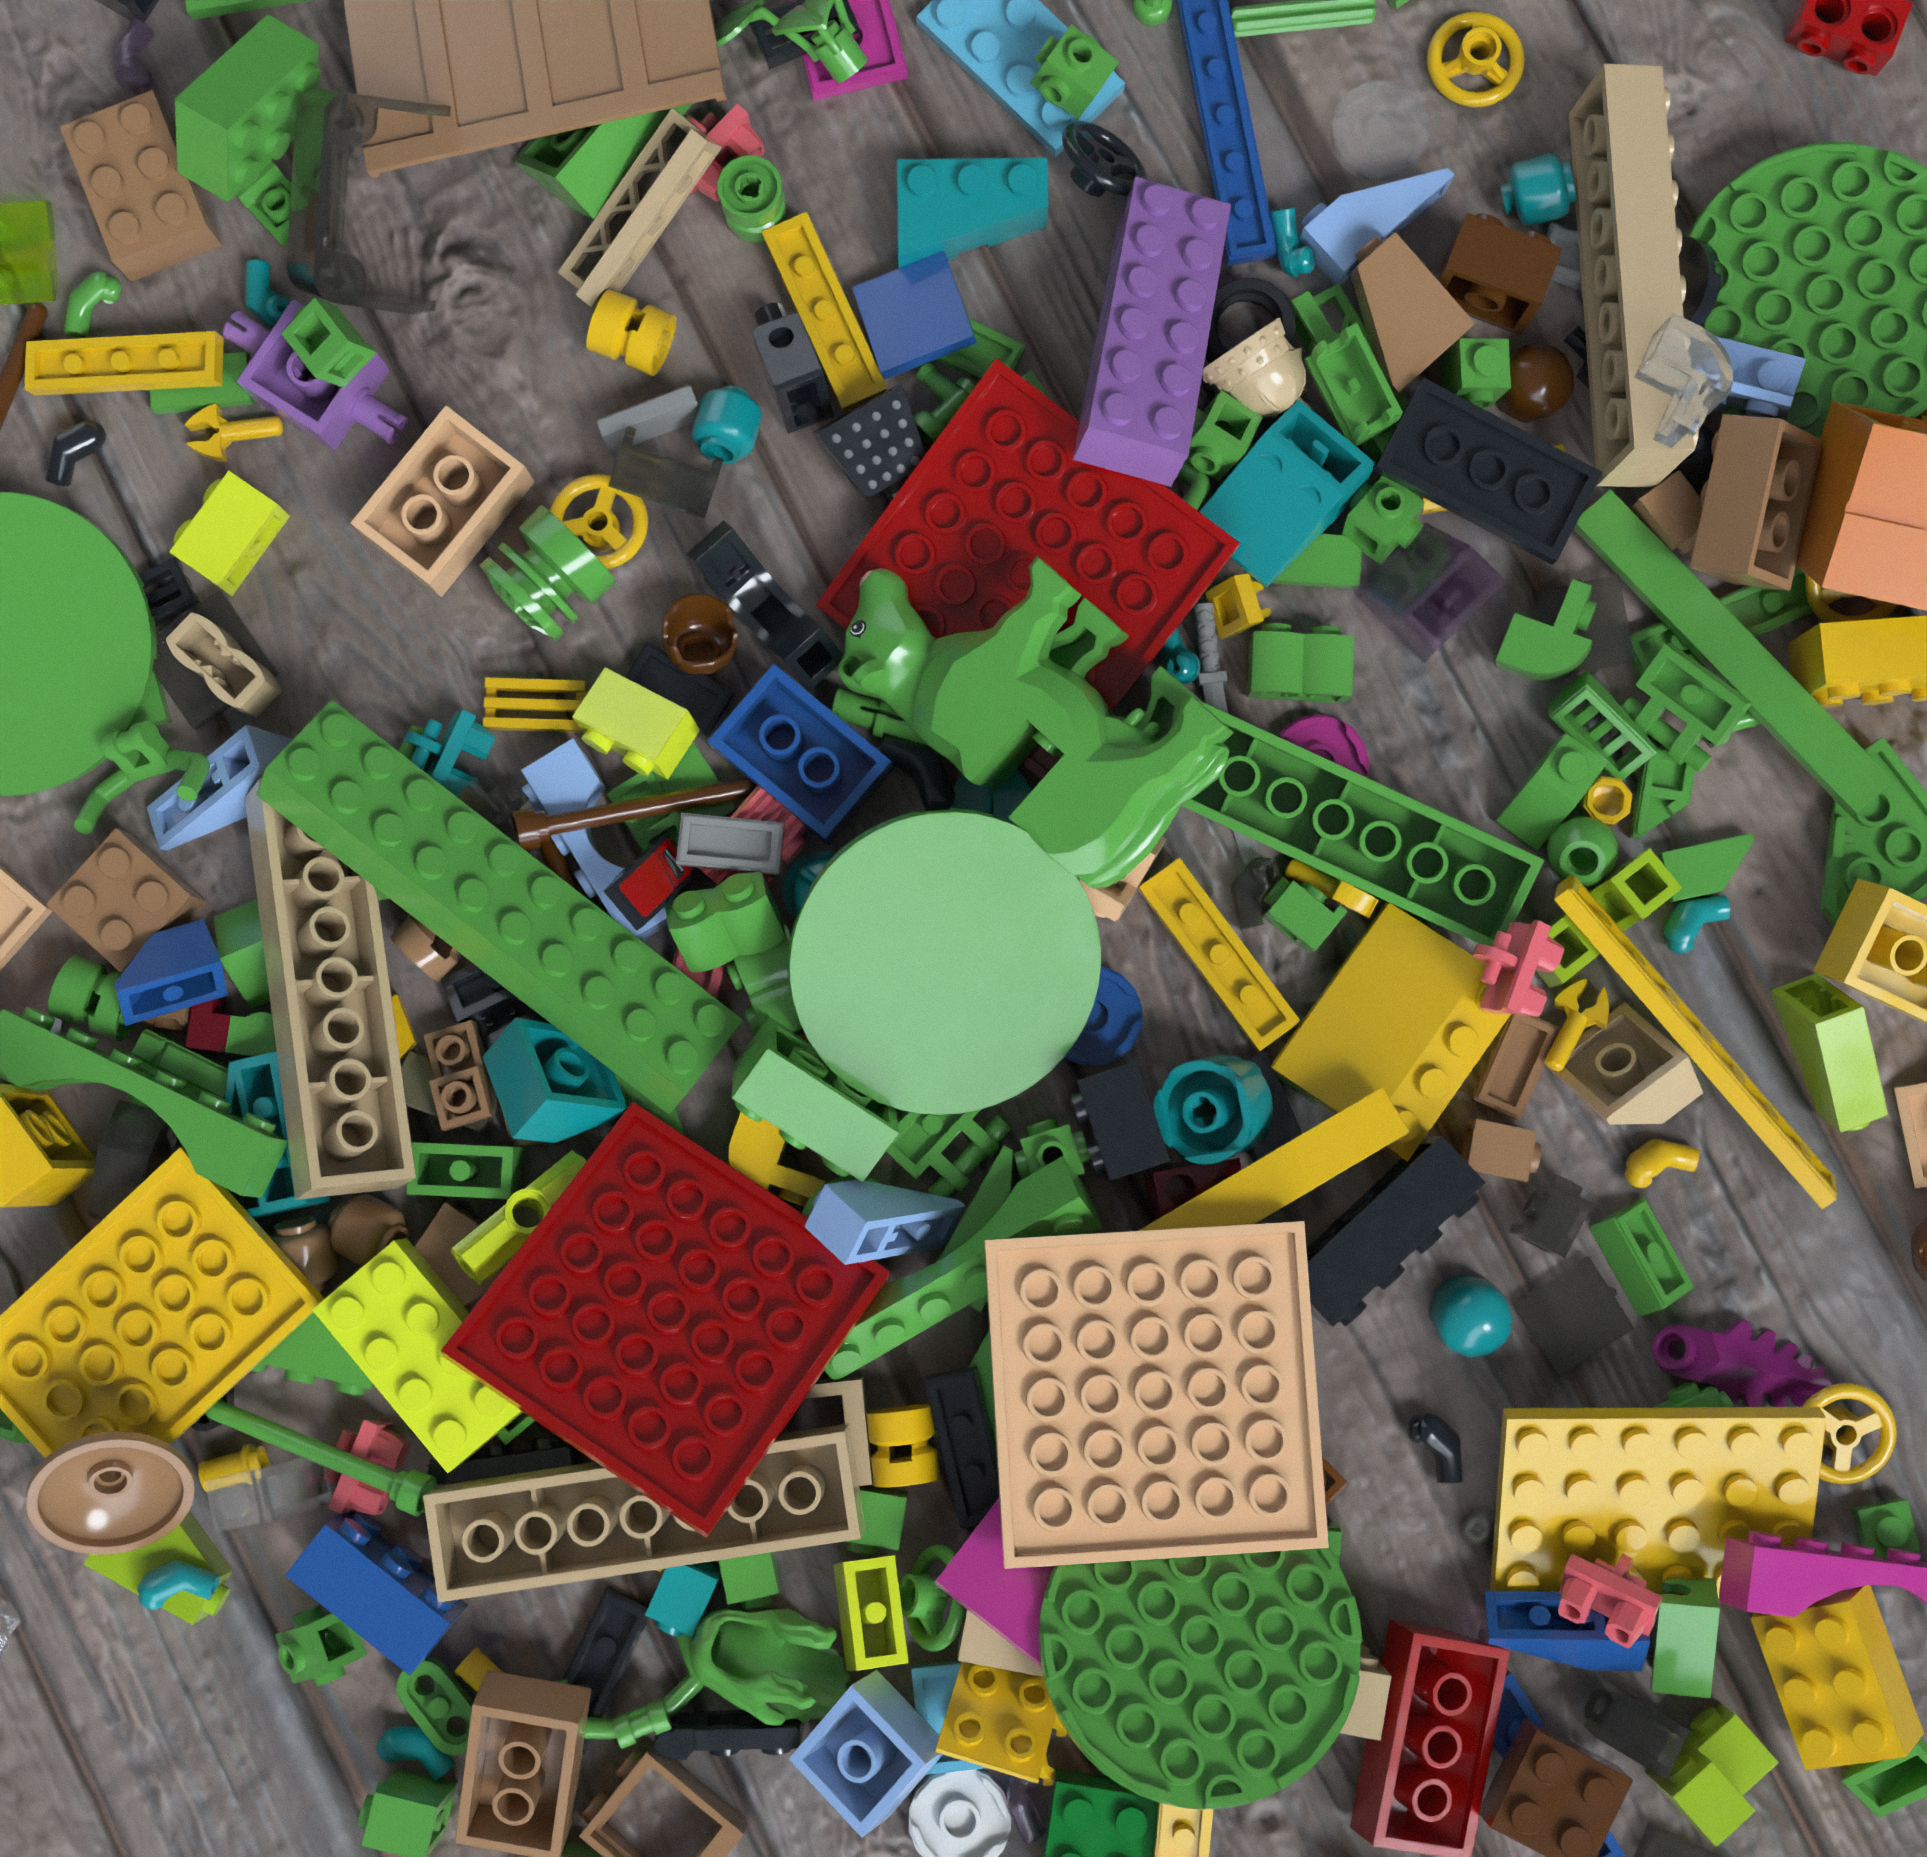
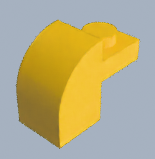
M740 1112L729 1145V1165L769 1192H771L773 1185L780 1187L779 1198L805 1206L810 1197L819 1188L827 1184L828 1181L781 1165L788 1142L779 1134L780 1129L765 1119L757 1122Z

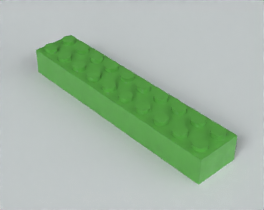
M333 700L265 768L256 793L260 799L667 1114H670L685 1097L742 1023L743 1019Z

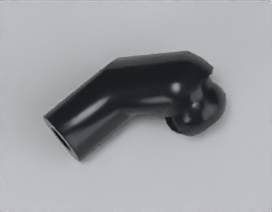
M82 421L59 432L53 440L46 481L59 486H70L76 462L97 452L105 443L106 433L104 428L97 422Z

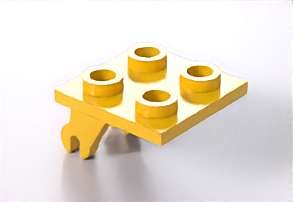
M961 1661L935 1752L1037 1784L1040 1777L1044 1780V1786H1052L1055 1781L1056 1771L1048 1766L1046 1756L1053 1728L1057 1730V1737H1064L1067 1735V1732L1052 1706L1043 1677Z

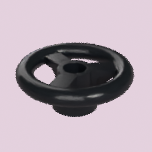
M1075 121L1064 128L1062 144L1068 157L1075 165L1070 172L1071 178L1087 194L1100 197L1108 190L1118 195L1128 196L1135 177L1147 180L1145 169L1137 155L1126 143L1110 131L1085 121ZM1128 173L1131 174L1132 180H1122L1115 176Z

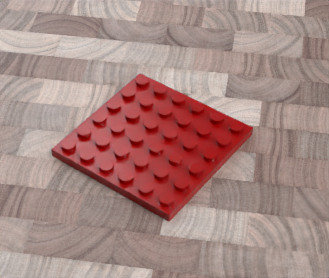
M996 358L821 596L816 606L844 628L848 629L858 609L861 578L870 570L883 568L893 571L905 581L908 589V598L912 607L925 622L934 638L938 639L956 633L985 631L993 628L1007 611L1026 597L1031 584L1029 565L1038 556L1082 595L1074 605L1068 608L1067 620L1057 633L1074 624L1078 605L1086 598L1129 635L1122 644L1111 647L1107 657L1095 664L1084 677V680L1101 694L1111 711L1114 712L1241 543L1163 484L1073 460L1080 421ZM1038 744L1022 764L1043 779L1061 758L1059 756L1055 758Z
M632 1102L442 1348L441 1354L442 1357L708 1538L888 1280L890 1271L873 1260L847 1265L843 1264L804 1227L808 1220L807 1216Z

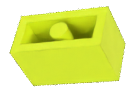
M228 470L222 479L215 480L208 487L203 497L204 504L193 520L189 519L179 527L173 539L174 546L169 552L230 596H233L290 516L273 500Z
M606 667L572 716L584 733L581 739L588 746L605 755L611 749L624 756L622 761L637 773L648 777L652 771L667 780L700 731L687 709Z
M895 1555L834 1564L846 1671H859L909 1663Z

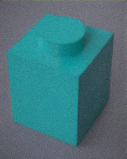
M711 1561L666 1568L645 1616L654 1619L655 1626L665 1633L674 1636H682L684 1633L693 1637L721 1577L720 1565Z

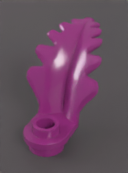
M1745 1319L1738 1320L1719 1334L1682 1324H1672L1663 1328L1655 1336L1652 1343L1654 1360L1662 1371L1669 1375L1709 1384V1386L1717 1388L1718 1392L1724 1391L1734 1406L1742 1394L1748 1407H1761L1765 1395L1768 1394L1773 1407H1785L1787 1396L1790 1397L1793 1405L1802 1407L1807 1395L1811 1397L1819 1390L1835 1384L1826 1377V1368L1824 1366L1812 1369L1814 1358L1811 1354H1803L1798 1359H1795L1798 1349L1796 1344L1787 1342L1776 1352V1334L1774 1331L1765 1330L1753 1340L1751 1323ZM1680 1342H1684L1686 1347L1685 1354L1682 1359L1678 1360L1675 1355V1349Z

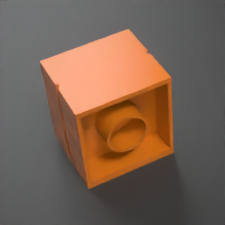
M1832 400L1820 437L1823 442L1796 566L1822 588L1927 611V421Z

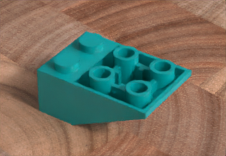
M1298 400L1262 435L1200 510V513L1241 543L1231 559L1267 588L1349 507L1352 498L1358 490L1368 482L1375 462L1307 405Z

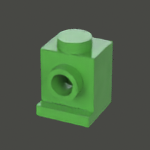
M316 297L296 312L293 321L281 333L315 378L343 388L377 353L372 345L364 341L338 306Z
M1282 877L1264 898V901L1270 905V908L1262 917L1310 955L1319 948L1348 911L1341 905L1332 911L1325 906L1329 901L1328 898L1316 887L1308 882H1304L1300 886L1294 880L1290 883Z

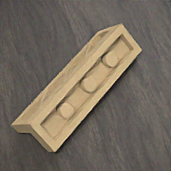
M671 108L558 271L561 276L578 289L576 295L590 307L596 308L602 295L608 289L618 292L622 291L722 149L717 142L676 109ZM679 126L687 133V136L668 161L666 142L676 127ZM658 154L659 163L651 164ZM660 171L659 176L640 202L637 183L644 173ZM629 196L630 204L623 205V203ZM631 212V216L611 243L609 223L616 214ZM601 236L602 245L594 246ZM603 252V256L587 279H584L576 272L588 254Z

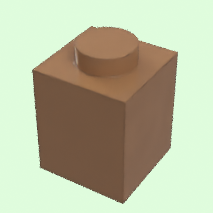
M1678 470L1638 499L1630 509L1671 552L1678 549L1682 555H1685L1690 551V543L1694 533L1698 531L1703 508L1701 506V497L1682 472Z
M1480 1119L1466 1120L1460 1156L1477 1174L1517 1182H1528L1529 1173L1535 1174L1539 1167L1541 1144L1535 1143L1537 1135L1535 1130Z

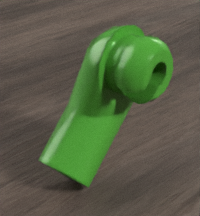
M105 271L92 272L70 293L63 333L77 339L88 338L94 307L100 300L112 304L119 299L121 292L120 280L116 277L106 276Z

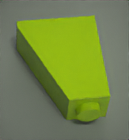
M1817 973L1770 990L1772 1000L1817 1114L1840 1133L1863 1129L1871 1121L1887 1116L1888 1111L1864 1006Z
M190 1510L184 1520L172 1532L158 1541L124 1553L89 1554L83 1564L139 1595L137 1587L143 1576L172 1560H182L219 1574L220 1581L210 1600L182 1590L164 1602L162 1609L191 1625L204 1619L209 1614L214 1617L224 1605L231 1591V1588L225 1584L233 1571Z

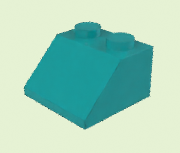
M514 1018L482 1057L510 1133L514 1139L556 1143L621 1118L628 1109L614 1072L551 1023Z

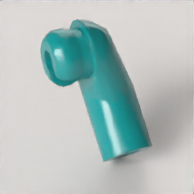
M1295 207L1271 210L1270 216L1278 251L1277 256L1284 274L1296 278L1300 273L1309 274L1314 269L1315 256L1310 247L1300 248Z
M1725 895L1679 903L1664 926L1663 933L1667 938V948L1676 954H1685L1691 951L1695 945L1694 938H1696L1703 923L1728 920L1730 918L1728 898Z
M172 1560L143 1576L137 1587L139 1602L146 1609L156 1610L162 1608L164 1602L169 1597L182 1590L210 1600L218 1587L220 1575L182 1560Z
M394 1726L386 1730L377 1742L376 1750L380 1759L387 1763H394L396 1760H419L435 1781L456 1764L450 1755L442 1753L432 1744L419 1726Z

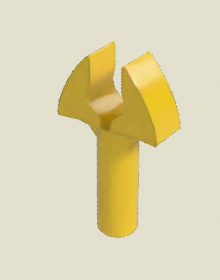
M217 404L201 409L185 423V426L190 431L213 428L218 432L205 442L194 441L187 442L186 444L196 453L219 462H227L225 449L234 441L280 436L283 433V422L279 416L228 422L222 418V409Z
M1292 859L1286 866V877L1300 884L1304 882L1310 883L1326 897L1365 917L1370 918L1379 901L1368 893L1297 859Z
M1587 979L1570 985L1555 998L1554 1007L1565 1012L1566 1020L1544 1060L1545 1065L1553 1071H1562L1585 1028L1596 1025L1604 1031L1606 1030L1609 1002L1605 987L1602 988L1597 998V1003L1593 1007L1586 1008L1582 1013L1579 1012L1578 1000L1587 987Z

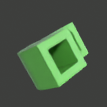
M1572 579L1554 626L1514 613L1497 655L1496 667L1537 681L1558 679L1577 669L1586 659L1592 648V640L1575 634L1577 629L1587 631L1594 615L1597 603L1589 600L1592 586Z

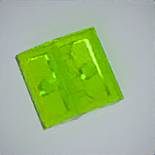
M39 200L0 203V305L56 301L57 260L52 202Z

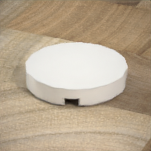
M975 1769L929 1774L917 1786L909 1805V1833L917 1852L922 1857H998L1003 1852L1011 1831V1805L1003 1786L989 1772Z

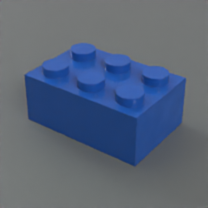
M774 663L708 740L715 753L745 778L750 779L756 787L760 786L796 818L802 821L806 829L827 846L832 843L893 770L890 759Z
M358 1511L355 1514L353 1512L340 1514L322 1527L285 1576L408 1675H411L433 1652L469 1605L461 1599L438 1602L435 1578L420 1567L423 1561L419 1555L402 1543L394 1546L380 1535L382 1527L372 1517Z

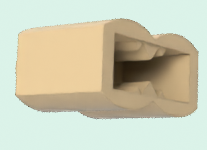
M190 613L166 638L170 651L180 663L204 677L210 690L219 699L248 716L257 718L281 693L277 680L267 668L243 653L238 642L229 633L199 614Z

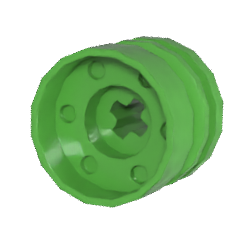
M540 505L517 527L518 532L529 549L522 555L511 546L502 542L497 549L512 566L505 572L490 557H487L479 566L486 573L497 596L525 624L548 635L556 642L564 632L549 615L557 610L569 622L574 624L579 618L567 601V598L574 592L583 600L594 605L616 583V580L598 558L556 516Z

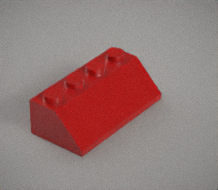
M1389 1620L1381 1664L1391 1675L1381 1741L1368 1738L1366 1740L1350 1828L1371 1845L1439 1857H1472L1510 1649L1491 1645L1488 1642L1437 1627Z

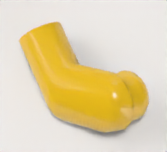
M1661 1139L1649 1140L1629 1155L1626 1160L1627 1168L1624 1177L1631 1186L1646 1188L1652 1183V1178L1657 1176L1666 1167L1694 1172L1699 1161V1148Z

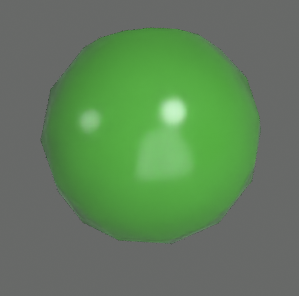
M1576 816L1563 821L1551 834L1547 844V860L1554 873L1562 880L1572 874L1587 887L1604 881L1615 868L1619 858V842L1613 831L1602 821L1593 817Z

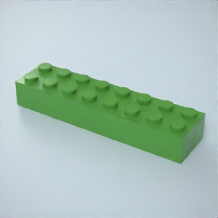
M1206 703L1203 704L1234 733L1224 742L1230 751L1227 765L1220 777L1183 804L1182 807L1478 944L1492 946L1497 931L1507 933L1510 922H1515L1544 859Z

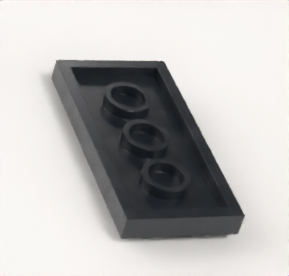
M1424 377L1419 381L1373 469L1376 473L1551 565L1558 561L1603 473Z

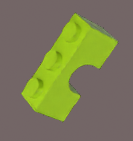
M1648 848L1631 857L1589 892L1617 925L1625 931L1633 924L1644 920L1679 892L1682 886L1651 848ZM1562 912L1547 924L1551 926L1548 936L1565 949L1559 966L1553 972L1535 970L1549 988L1564 984L1601 954L1565 912Z

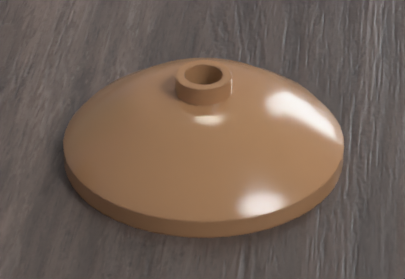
M111 1431L88 1435L58 1448L37 1466L31 1475L26 1490L27 1514L33 1527L40 1535L51 1543L70 1551L105 1555L136 1550L163 1538L184 1520L194 1499L193 1472L186 1458L176 1448L155 1437L126 1431Z

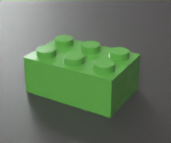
M269 14L260 20L175 98L177 172L226 202H229L243 188H250L257 180L260 171L273 159H280L287 151L290 142L302 131H309L318 119L320 107L317 105V92L321 77V70L318 68L319 44Z
M769 1016L734 1063L732 1099L736 1101L735 1105L738 1110L754 1121L760 1122L762 1119H765L780 1129L779 1134L792 1146L801 1150L807 1146L823 1156V1163L834 1173L842 1177H847L851 1174L863 1182L899 1134L896 1108L881 1104L846 1084L823 1062L811 1043Z

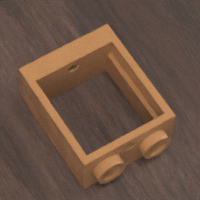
M653 1741L643 1753L636 1748L631 1751L615 1772L622 1780L609 1795L601 1789L581 1814L588 1822L579 1837L603 1857H646L606 1822L651 1767L719 1824L693 1857H726L744 1835L748 1821L674 1758L669 1760L668 1758L663 1759L662 1756H658L659 1754L655 1752L656 1747L653 1746Z

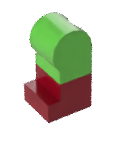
M216 999L192 1006L185 1047L247 1056H258L277 1051L272 1014L258 1012L247 1017L224 1015L226 1001Z

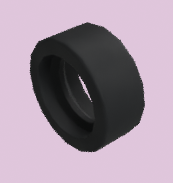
M1254 277L1234 279L1220 286L1216 290L1205 355L1208 363L1211 364L1229 351L1222 344L1218 336V322L1221 314L1227 307L1239 302H1251L1262 306L1271 313L1274 320L1280 317L1285 331L1284 336L1291 344L1296 325L1294 309L1287 296L1272 283Z

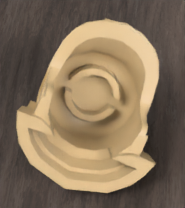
M1280 317L1203 369L1202 379L1205 383L1214 384L1219 391L1227 392L1231 397L1264 418L1271 416L1274 418L1282 412L1285 413L1298 400L1311 409V406L1300 397L1307 393V388L1305 387L1306 373L1302 362V348L1295 349L1287 341Z

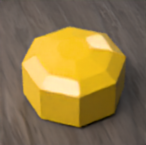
M1600 776L1593 782L1580 800L1579 810L1585 817L1597 818L1611 827L1630 814L1632 793L1621 779Z

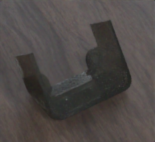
M317 87L307 90L298 100L295 117L286 264L290 281L300 291L336 304L409 315L435 311V300L366 290V273L362 263L354 255L343 252L349 147L362 146L374 136L377 128L378 108L424 115L450 116L451 106Z

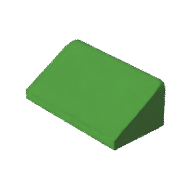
M1645 1197L1628 1204L1591 1225V1233L1632 1307L1639 1316L1665 1309L1694 1288Z

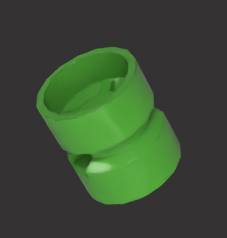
M749 155L731 160L722 169L717 181L718 197L728 229L737 238L744 241L764 242L761 231L779 224L787 218L783 184L777 168L764 158Z
M74 955L66 961L51 988L48 1000V1012L51 1016L76 1026H82L88 1022L90 1031L120 1042L128 1036L136 1024L125 1026L114 986L115 982L122 975L120 971L114 970L107 974L105 965L78 955Z

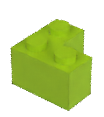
M1723 1704L1716 1708L1709 1707L1699 1713L1690 1724L1691 1731L1677 1744L1671 1742L1662 1747L1652 1759L1653 1766L1645 1772L1680 1814L1715 1847L1720 1845L1755 1812V1809L1743 1795L1779 1763L1744 1722Z

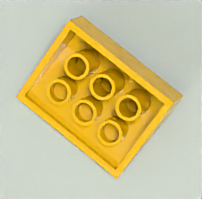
M1386 902L1270 1068L1334 1115L1383 1087L1410 1132L1381 1150L1389 1156L1408 1162L1511 1014H1491L1479 1008L1488 985L1480 980L1485 964L1477 961L1472 954L1390 902Z

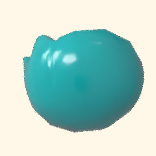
M1471 1274L1449 1278L1435 1291L1429 1309V1318L1440 1340L1452 1352L1468 1358L1491 1355L1506 1343L1512 1331V1311L1506 1297L1488 1280Z

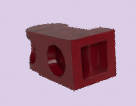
M1240 1158L1227 1159L1213 1164H1191L1144 1173L1143 1178L1151 1218L1159 1219L1242 1170Z

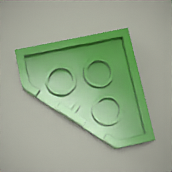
M1884 737L1875 740L1864 750L1895 782L1854 818L1833 799L1820 910L1833 927L1858 878L1890 887L1917 901H1921L1927 896V793Z

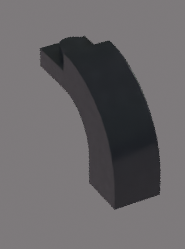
M723 520L686 553L688 558L704 576V581L718 598L731 608L732 614L808 692L839 665L843 654L822 626L805 613L785 593L727 522Z

